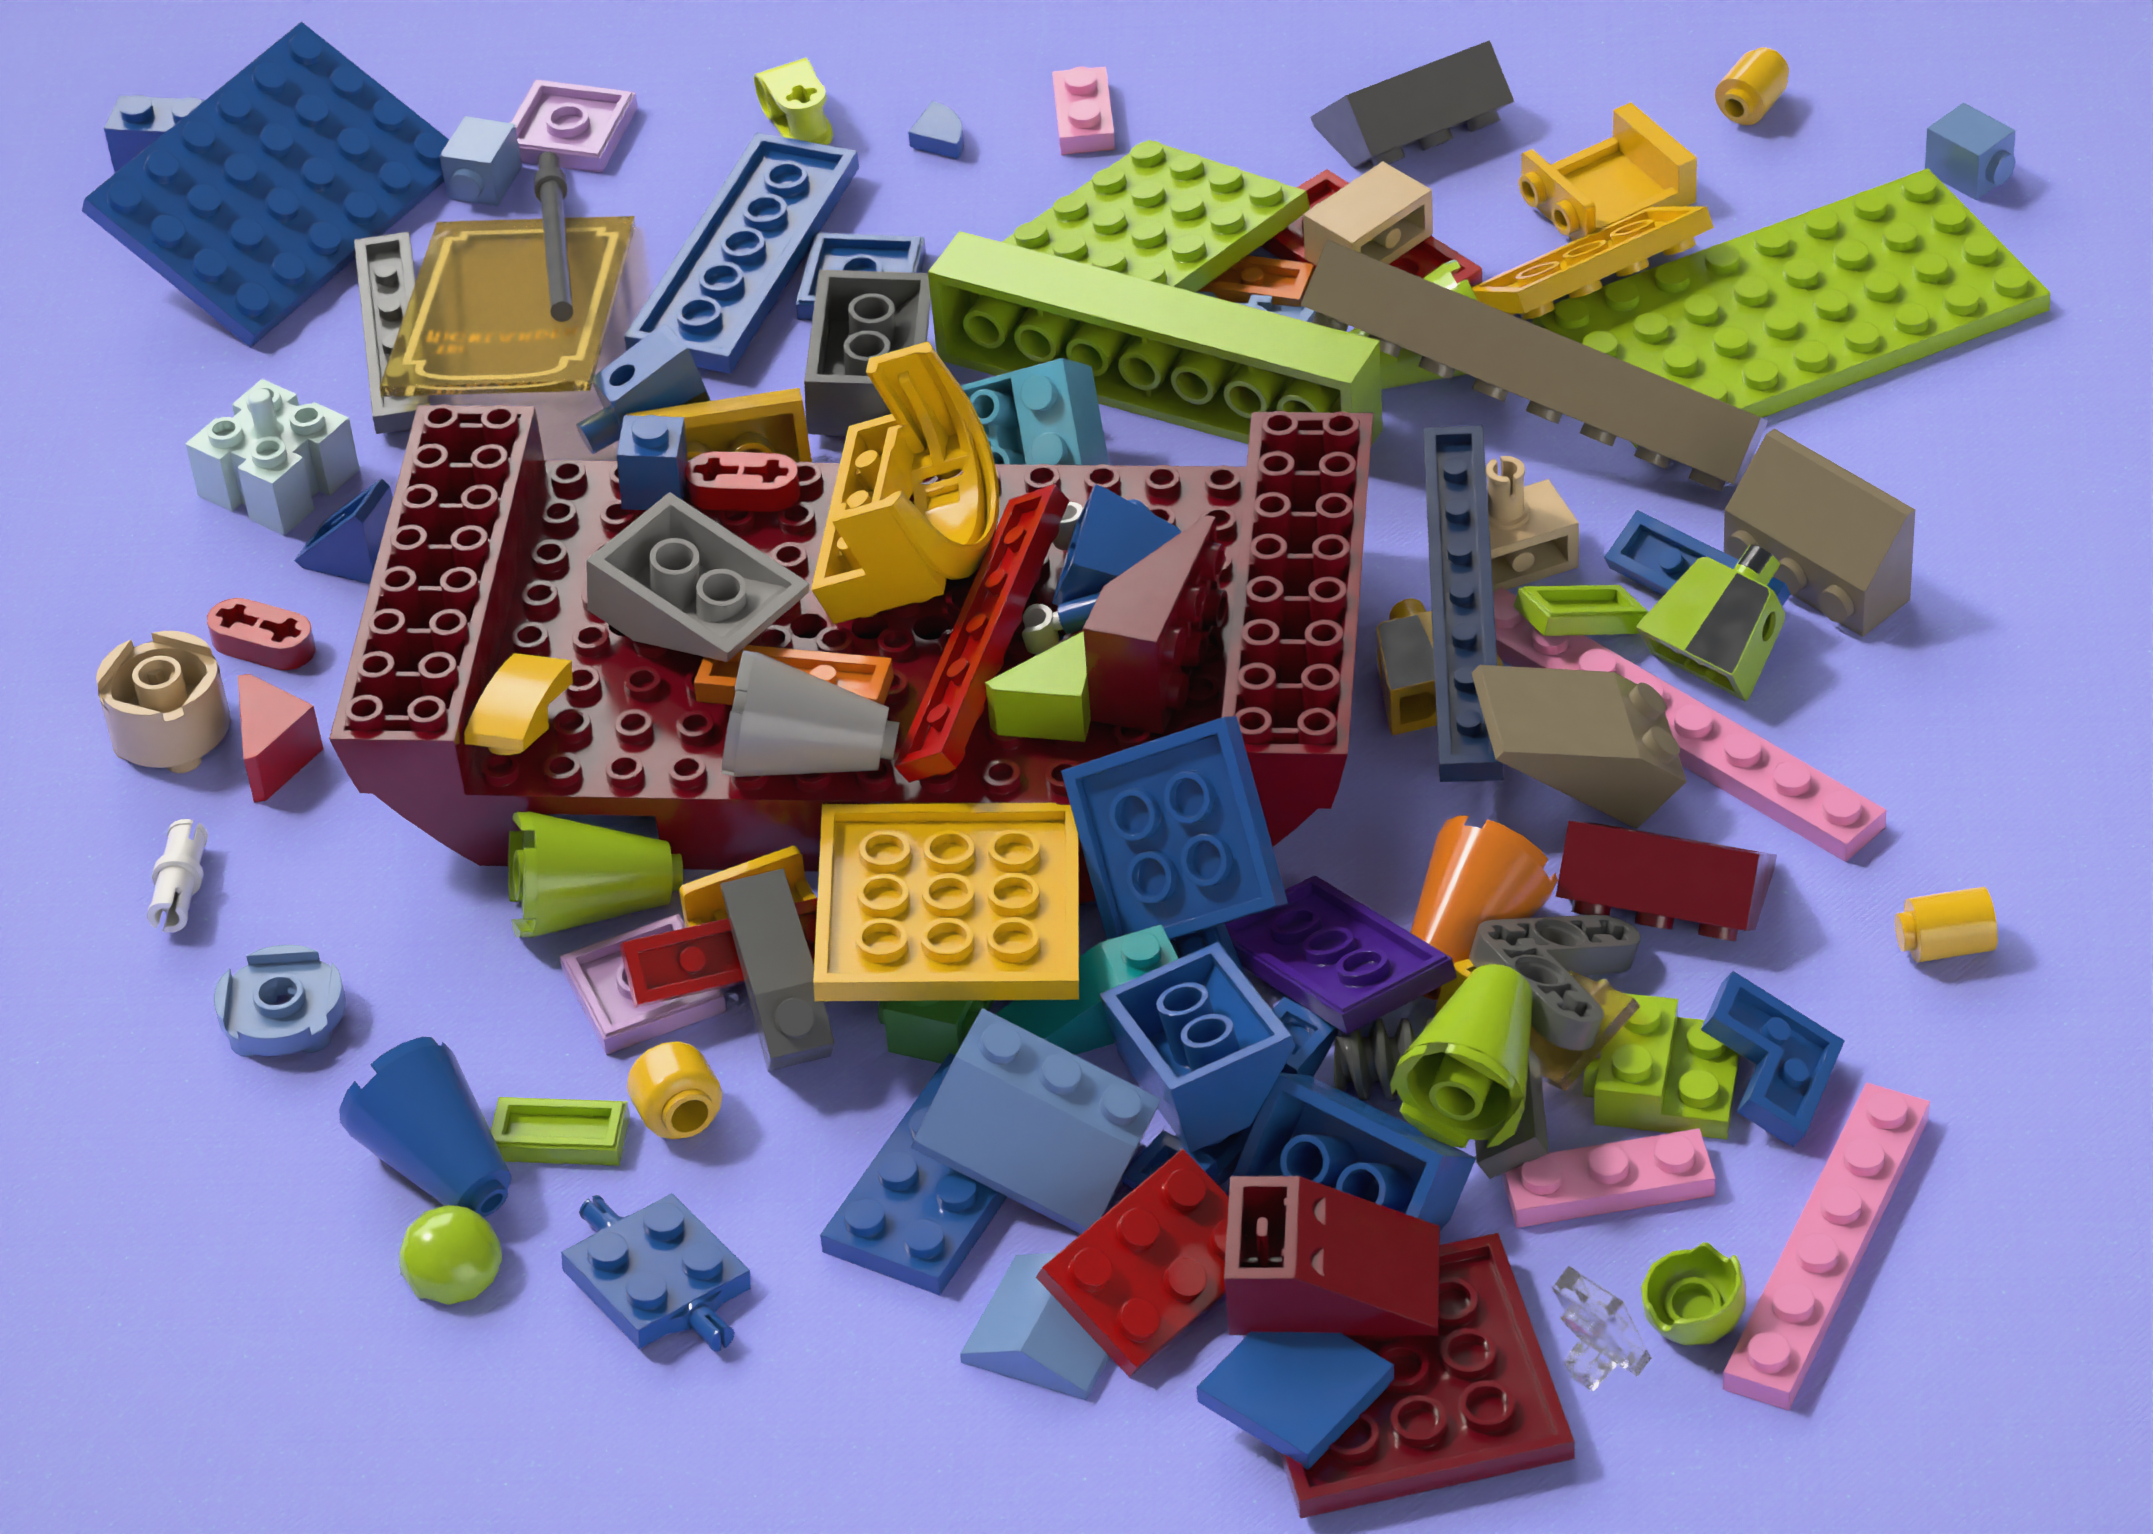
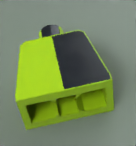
M1753 544L1748 546L1734 569L1709 557L1697 559L1636 626L1650 653L1746 702L1753 692L1785 621L1786 613L1777 595L1767 586L1780 567V562L1771 553Z

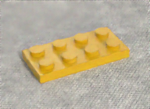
M1707 206L1648 207L1473 286L1472 289L1477 301L1510 315L1518 313L1523 320L1536 318L1554 310L1553 301L1568 294L1570 298H1577L1602 288L1600 279L1613 273H1616L1617 277L1627 276L1649 266L1647 258L1657 253L1663 252V255H1672L1692 248L1696 245L1694 237L1713 229L1714 226Z

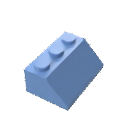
M982 1008L954 1057L913 1140L911 1148L1082 1234L1104 1215L1122 1180L1124 1172L1129 1167L1161 1102V1098Z

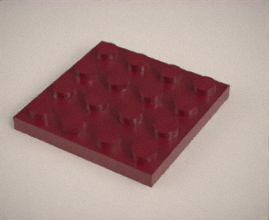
M1499 1233L1440 1245L1438 1335H1345L1394 1364L1393 1381L1358 1416L1357 1420L1337 1441L1329 1446V1449L1309 1470L1289 1456L1280 1453L1300 1519L1575 1459L1573 1435Z

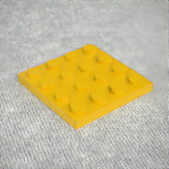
M1056 803L822 804L813 980L814 1001L1079 1000L1078 831L1071 805H1057Z

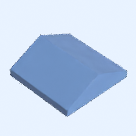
M1059 1252L1015 1255L960 1352L961 1363L1087 1401L1110 1357L1035 1278L1041 1268Z

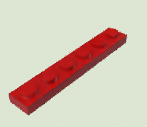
M1056 484L1009 499L894 764V767L909 783L934 775H945L956 769L965 756L967 742L976 721L982 715L985 708L984 702L987 697L985 682L995 678L996 674L1001 670L1004 664L1003 657L1014 631L1022 621V612L1033 586L1041 576V567L1052 542L1059 534V525L1070 500Z

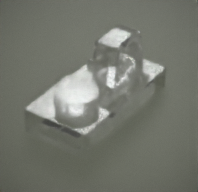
M1568 1265L1552 1285V1289L1564 1310L1561 1316L1562 1322L1579 1339L1563 1361L1570 1377L1586 1389L1588 1388L1591 1392L1598 1387L1617 1364L1638 1377L1652 1358L1624 1302Z

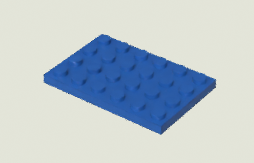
M301 21L86 196L82 212L237 338L252 348L356 258L354 240L382 236L444 182L440 154L450 139Z

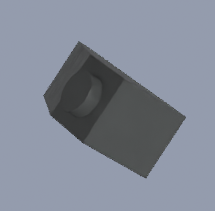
M784 869L720 883L767 1071L770 1072L831 1057L835 1042L824 1001H814V964Z

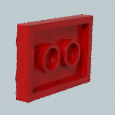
M1182 1149L1046 1263L1035 1278L1130 1378L1225 1295L1224 1274L1229 1196Z

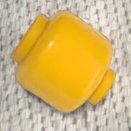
M675 1041L661 1043L652 1047L635 1061L628 1073L627 1091L631 1102L645 1126L658 1137L674 1140L692 1137L701 1133L715 1119L721 1108L723 1092L718 1078L704 1055L691 1044Z

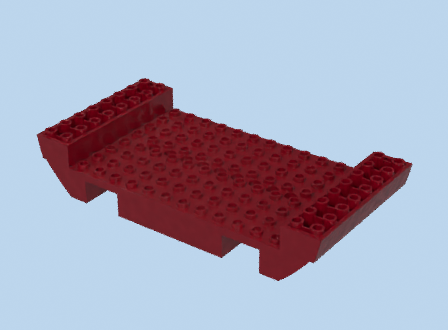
M417 405L329 740L359 793L375 795L396 813L435 840L479 866H508L510 831H522L512 820L513 814L529 811L552 816V814L655 816L659 840L669 842L671 854H681L683 869L726 870L787 847L797 846L803 857L804 871L819 872L822 804L1056 803L1057 805H1070L1062 770L1222 717L1237 716L1272 847H1274L1297 829L1317 809H1331L1340 786L1348 756L1373 413H1349L1344 411L1334 413L1252 412L1246 467L1226 465L995 464L999 485V514L995 531L1009 499L1053 484L1058 486L1070 500L1069 502L1078 503L1082 508L1094 485L1097 484L1126 500L1136 499L1141 501L1156 516L1178 527L1181 532L1206 515L1215 516L1217 543L1223 544L1225 547L1224 566L1219 578L1220 589L1226 590L1228 594L1225 619L1220 627L1213 626L1209 634L1208 652L1204 665L1201 669H1193L1189 677V691L1185 706L1182 711L1174 710L1163 734L1090 721L1085 742L997 735L990 728L986 697L984 711L975 723L965 747V756L957 768L945 775H934L909 783L894 767V764L979 568L967 578L959 580L947 578L944 594L933 597L928 601L914 602L878 612L870 617H859L833 624L811 588L840 463H796L800 483V497L791 507L781 511L757 512L702 509L693 505L689 500L686 485L684 502L810 583V592L748 645L892 658L894 678L884 706L889 707L887 720L899 722L893 760L880 758L878 770L745 777L722 774L724 746L730 711H732L733 705L696 701L694 681L703 656L633 641L587 610L586 560L647 511L622 509L617 461L544 460L535 406ZM933 476L926 478L921 484L927 485L945 479ZM912 494L911 497H910V499H909L913 504H914V494ZM1053 542L1041 567V576L1033 586L1022 614L1033 604L1046 605L1052 610V613L1058 611V605L1053 604L1052 601L1067 550L1057 549ZM1023 618L1020 625L1014 631L1003 657L1004 664L995 677L1039 655L1028 652L1022 638V632L1025 629ZM1063 629L1057 630L1059 637L1064 635V638L1058 644L1083 632V630L1071 634H1066ZM514 653L572 660L573 683L548 705L549 729L525 751L514 755H498L490 752L488 747L465 744L464 732L481 695L495 673Z

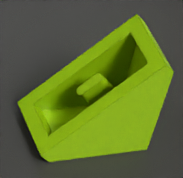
M1083 632L985 682L990 728L997 735L1086 741L1091 715Z

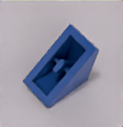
M381 478L323 521L294 561L303 569L370 584L393 499L390 485Z

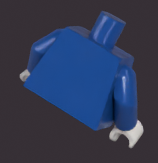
M1097 484L1094 485L1083 508L1078 503L1069 502L1059 525V534L1053 541L1057 549L1067 550L1052 601L1053 604L1058 605V611L1052 613V610L1043 604H1033L1025 610L1023 614L1025 629L1022 632V638L1027 651L1032 654H1040L1056 646L1059 642L1057 630L1063 629L1066 634L1083 630L1103 586L1180 534V529L1156 516L1141 501L1136 499L1126 500Z

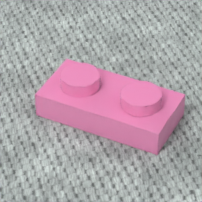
M1106 66L1095 68L1075 67L1070 70L1052 71L1061 155L1115 150Z

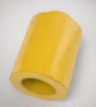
M1985 886L1906 898L1904 912L1895 914L1894 925L1898 946L1902 952L1910 951L1917 963L1996 950L1998 941L1996 915L1991 896Z

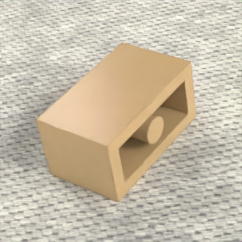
M1382 161L1303 214L1305 259L1317 266L1328 239L1381 262L1390 264L1433 234L1432 189Z

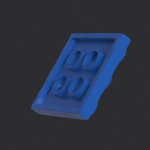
M1237 716L1222 717L1061 771L1107 940L1162 925L1169 941L1288 904Z

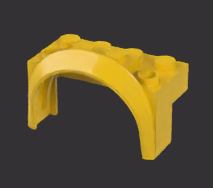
M929 341L869 358L866 374L892 414L848 427L811 588L833 624L859 617H870L884 610L914 602H925L933 597L943 595L947 578L951 580L967 578L979 568L995 531L999 514V485L987 435L968 396ZM933 476L945 479L927 485L921 484L926 478ZM912 494H914V504L909 500Z

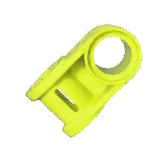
M807 58L754 74V86L762 111L766 118L773 122L782 137L829 145L834 137L832 126L823 111V105H825L827 100L826 91L816 77L814 69Z

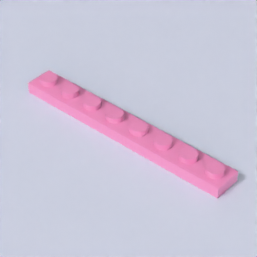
M1502 587L1493 593L1497 655L1513 667L1615 672L1636 684L1643 682L1650 685L1665 701V714L1672 736L1679 745L1680 753L1678 755L1683 767L1845 862L1886 828L1887 810L1589 637L1585 635L1543 636L1513 607L1516 595Z

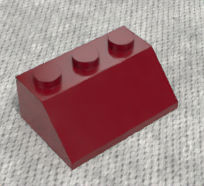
M1569 820L1556 897L1573 900L1571 910L1573 913L1610 916L1611 907L1636 911L1635 924L1673 930L1675 918L1699 922L1698 935L1736 941L1738 930H1756L1775 869L1777 854L1594 822Z

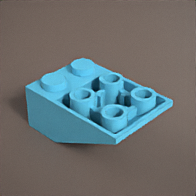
M1060 358L960 385L971 401L983 425L995 464L1109 465L1092 366Z

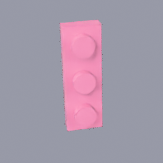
M1700 1128L1550 1152L1502 1174L1503 1184L1516 1228L1715 1196L1716 1178Z

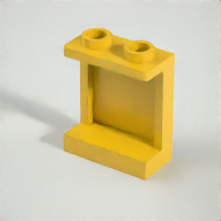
M1630 102L1613 110V137L1553 164H1549L1533 149L1523 152L1521 154V177L1518 183L1520 193L1525 202L1531 207H1536L1553 222L1562 235L1568 236L1575 241L1648 207H1686L1695 203L1697 157Z

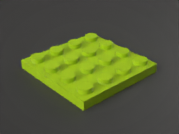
M1148 139L1135 145L1130 153L1108 168L1096 172L1091 180L1071 194L1056 200L1051 208L1038 217L1017 227L1014 233L1002 242L1197 292L1303 216L1304 213L1310 210L1305 190Z

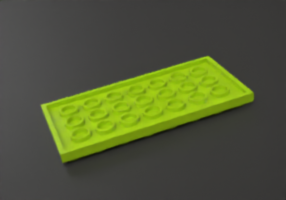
M1926 168L1627 278L1614 281L1588 295L1562 300L1554 304L1555 309L1551 312L1533 318V324L1764 418L2050 310L2051 292ZM1631 442V444L1637 449L1638 445Z

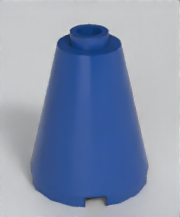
M422 1036L403 1042L379 1056L370 1064L377 1074L362 1089L354 1081L346 1091L339 1108L340 1124L354 1140L444 1206L467 1207L480 1214L483 1218L496 1212L508 1197L507 1190L511 1184L512 1176L453 1051L443 1041L442 1045H438L432 1037Z

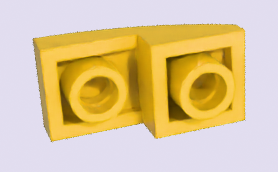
M514 653L495 673L481 695L464 732L465 744L488 747L490 752L498 755H514L525 751L549 729L548 705L573 683L572 660Z

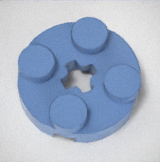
M286 944L259 949L246 956L247 966L239 969L233 976L229 968L219 979L214 992V1007L219 1026L229 1039L234 1053L243 1057L255 1055L280 1056L299 1051L304 1053L319 1052L331 1043L333 1037L332 1030L339 1024L345 1011L346 997L339 969L333 962L330 966L320 961L318 951L307 946ZM289 995L290 1001L280 1005H270L276 1002L277 996Z

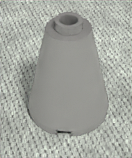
M743 650L734 689L736 692L733 707L729 716L722 760V774L745 777L875 771L879 768L880 758L893 760L899 722L887 720L889 707L759 652Z

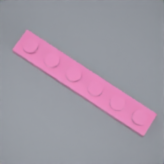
M1865 1083L1723 1371V1390L1789 1411L1929 1120L1930 1101L1871 1083Z

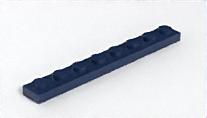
M1483 425L1424 427L1423 445L1440 782L1504 780L1503 763L1495 759L1472 677V672L1479 665L1497 666Z

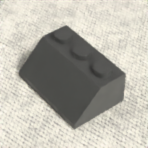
M1488 40L1347 94L1310 116L1314 128L1352 167L1371 161L1373 167H1375L1382 161L1392 164L1405 158L1402 148L1419 142L1422 151L1450 141L1453 139L1450 130L1458 126L1467 124L1471 133L1500 121L1497 111L1515 101L1491 41Z
M819 270L804 378L808 434L846 436L848 427L851 425L892 414L866 374L868 361L872 357L927 342L931 308L928 273Z

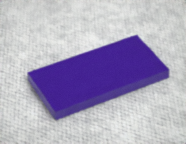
M1315 875L1285 890L1288 901L1287 905L1225 924L1242 967L1346 1034L1457 978L1453 960L1450 956Z

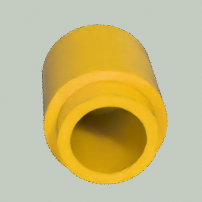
M1767 47L1757 48L1743 54L1715 89V101L1720 111L1737 124L1753 125L1759 122L1787 88L1789 66L1780 53Z

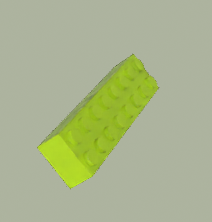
M962 231L955 235L928 271L936 352L943 362L997 376L1065 358L1092 366L1098 404L1249 444L1252 412L1334 413L1344 411L1349 413H1373L1371 447L1383 430L1380 340Z

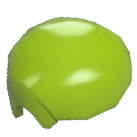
M445 1205L422 1213L407 1227L399 1251L400 1275L405 1278L414 1295L419 1299L426 1298L447 1305L474 1300L493 1283L498 1273L499 1265L502 1263L501 1244L490 1223L480 1214L467 1207Z
M1703 1242L1691 1250L1672 1251L1651 1264L1640 1287L1643 1309L1649 1324L1660 1335L1680 1345H1709L1735 1329L1746 1308V1280L1739 1259L1736 1255L1728 1258L1708 1242Z

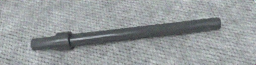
M544 152L538 157V171L534 176V191L536 198L541 202L550 313L554 320L565 322L573 315L563 200L568 191L565 173L560 169L558 156L553 152Z

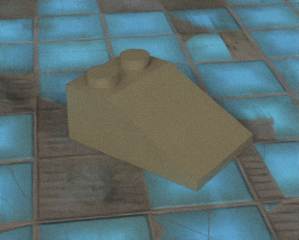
M1479 665L1472 672L1497 761L1635 829H1638L1687 782L1678 755L1680 748L1672 736L1665 714V701L1650 685L1643 682L1636 684L1615 672Z

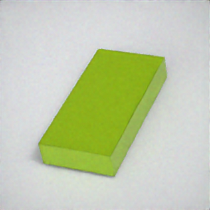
M1621 585L1523 586V588H1518L1513 606L1543 636L1640 634L1636 626L1648 613V610Z
M498 1097L490 1131L505 1162L620 1166L630 1113L627 1101Z

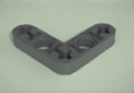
M1608 915L1488 920L1478 925L1469 959L1476 968L1487 964H1497L1511 967L1520 973L1529 982L1533 991L1531 1026L1550 1043L1569 1050L1582 1051L1590 1049L1595 1044L1604 1017V1010L1572 976L1612 974L1628 971L1632 967L1641 935L1628 922Z

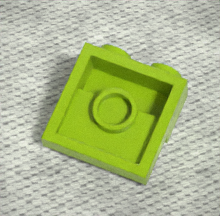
M1612 992L1610 1008L1603 1009L1604 1017L1595 1044L1592 1046L1593 1048L1602 1049L1600 1058L1587 1057L1584 1070L1583 1096L1594 1097V1125L1663 1133L1700 1128L1702 1137L1728 1140L1741 1055L1701 1031L1705 1020L1678 1017V999Z

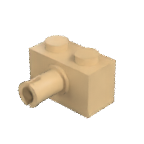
M1500 456L1501 476L1498 475V462L1496 459L1490 460L1486 465L1485 472L1487 477L1493 593L1500 587L1508 590L1578 568L1579 522L1550 480L1546 479L1524 486L1525 466L1521 460L1513 456Z

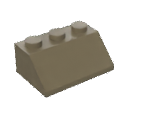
M1772 429L1765 435L1725 508L1724 553L1740 560L1751 544L1765 549L1780 562V567L1773 577L1785 582L1792 596L1823 613L1833 622L1840 623L1861 637H1864L1910 601L1916 509L1780 431Z

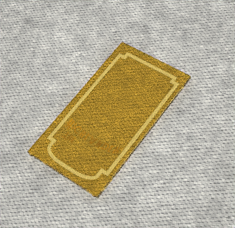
M635 216L565 218L573 302V315L565 322L554 320L550 313L542 219L436 222L379 386L381 397L590 391L636 226Z

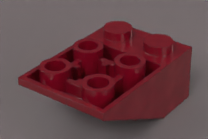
M1204 516L1103 586L1083 627L1091 721L1163 734L1174 710L1182 711L1189 691V677L1194 668L1201 669L1204 665L1208 652L1209 634L1213 626L1220 627L1222 625L1228 605L1227 591L1221 590L1219 583L1224 566L1225 547L1223 544L1217 543L1215 516Z
M1230 1176L1224 1274L1228 1335H1248L1250 1332L1341 1333L1343 1335H1438L1440 1226L1300 1176Z

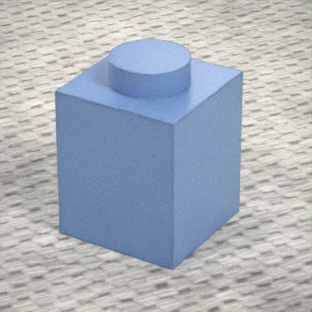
M1963 102L1927 127L1924 169L1928 168L1941 182L1974 200H1978L1997 185L2004 184L2013 175L2016 164L2014 156L2016 130Z
M464 116L440 154L448 199L499 206L522 168L515 123Z

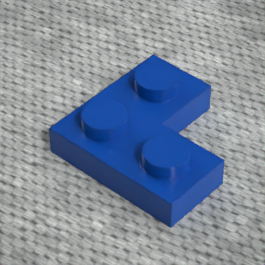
M1732 971L1721 983L1701 1027V1031L1756 1064L1737 1113L1794 1147L1807 1133L1845 1040L1735 971Z

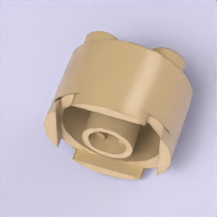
M181 631L151 633L153 641L135 647L133 646L132 639L118 645L103 659L96 674L98 695L114 753L117 757L134 764L153 768L167 767L173 773H186L196 769L202 761V756L214 749L224 738L231 722L219 665L212 655L211 648L203 639Z

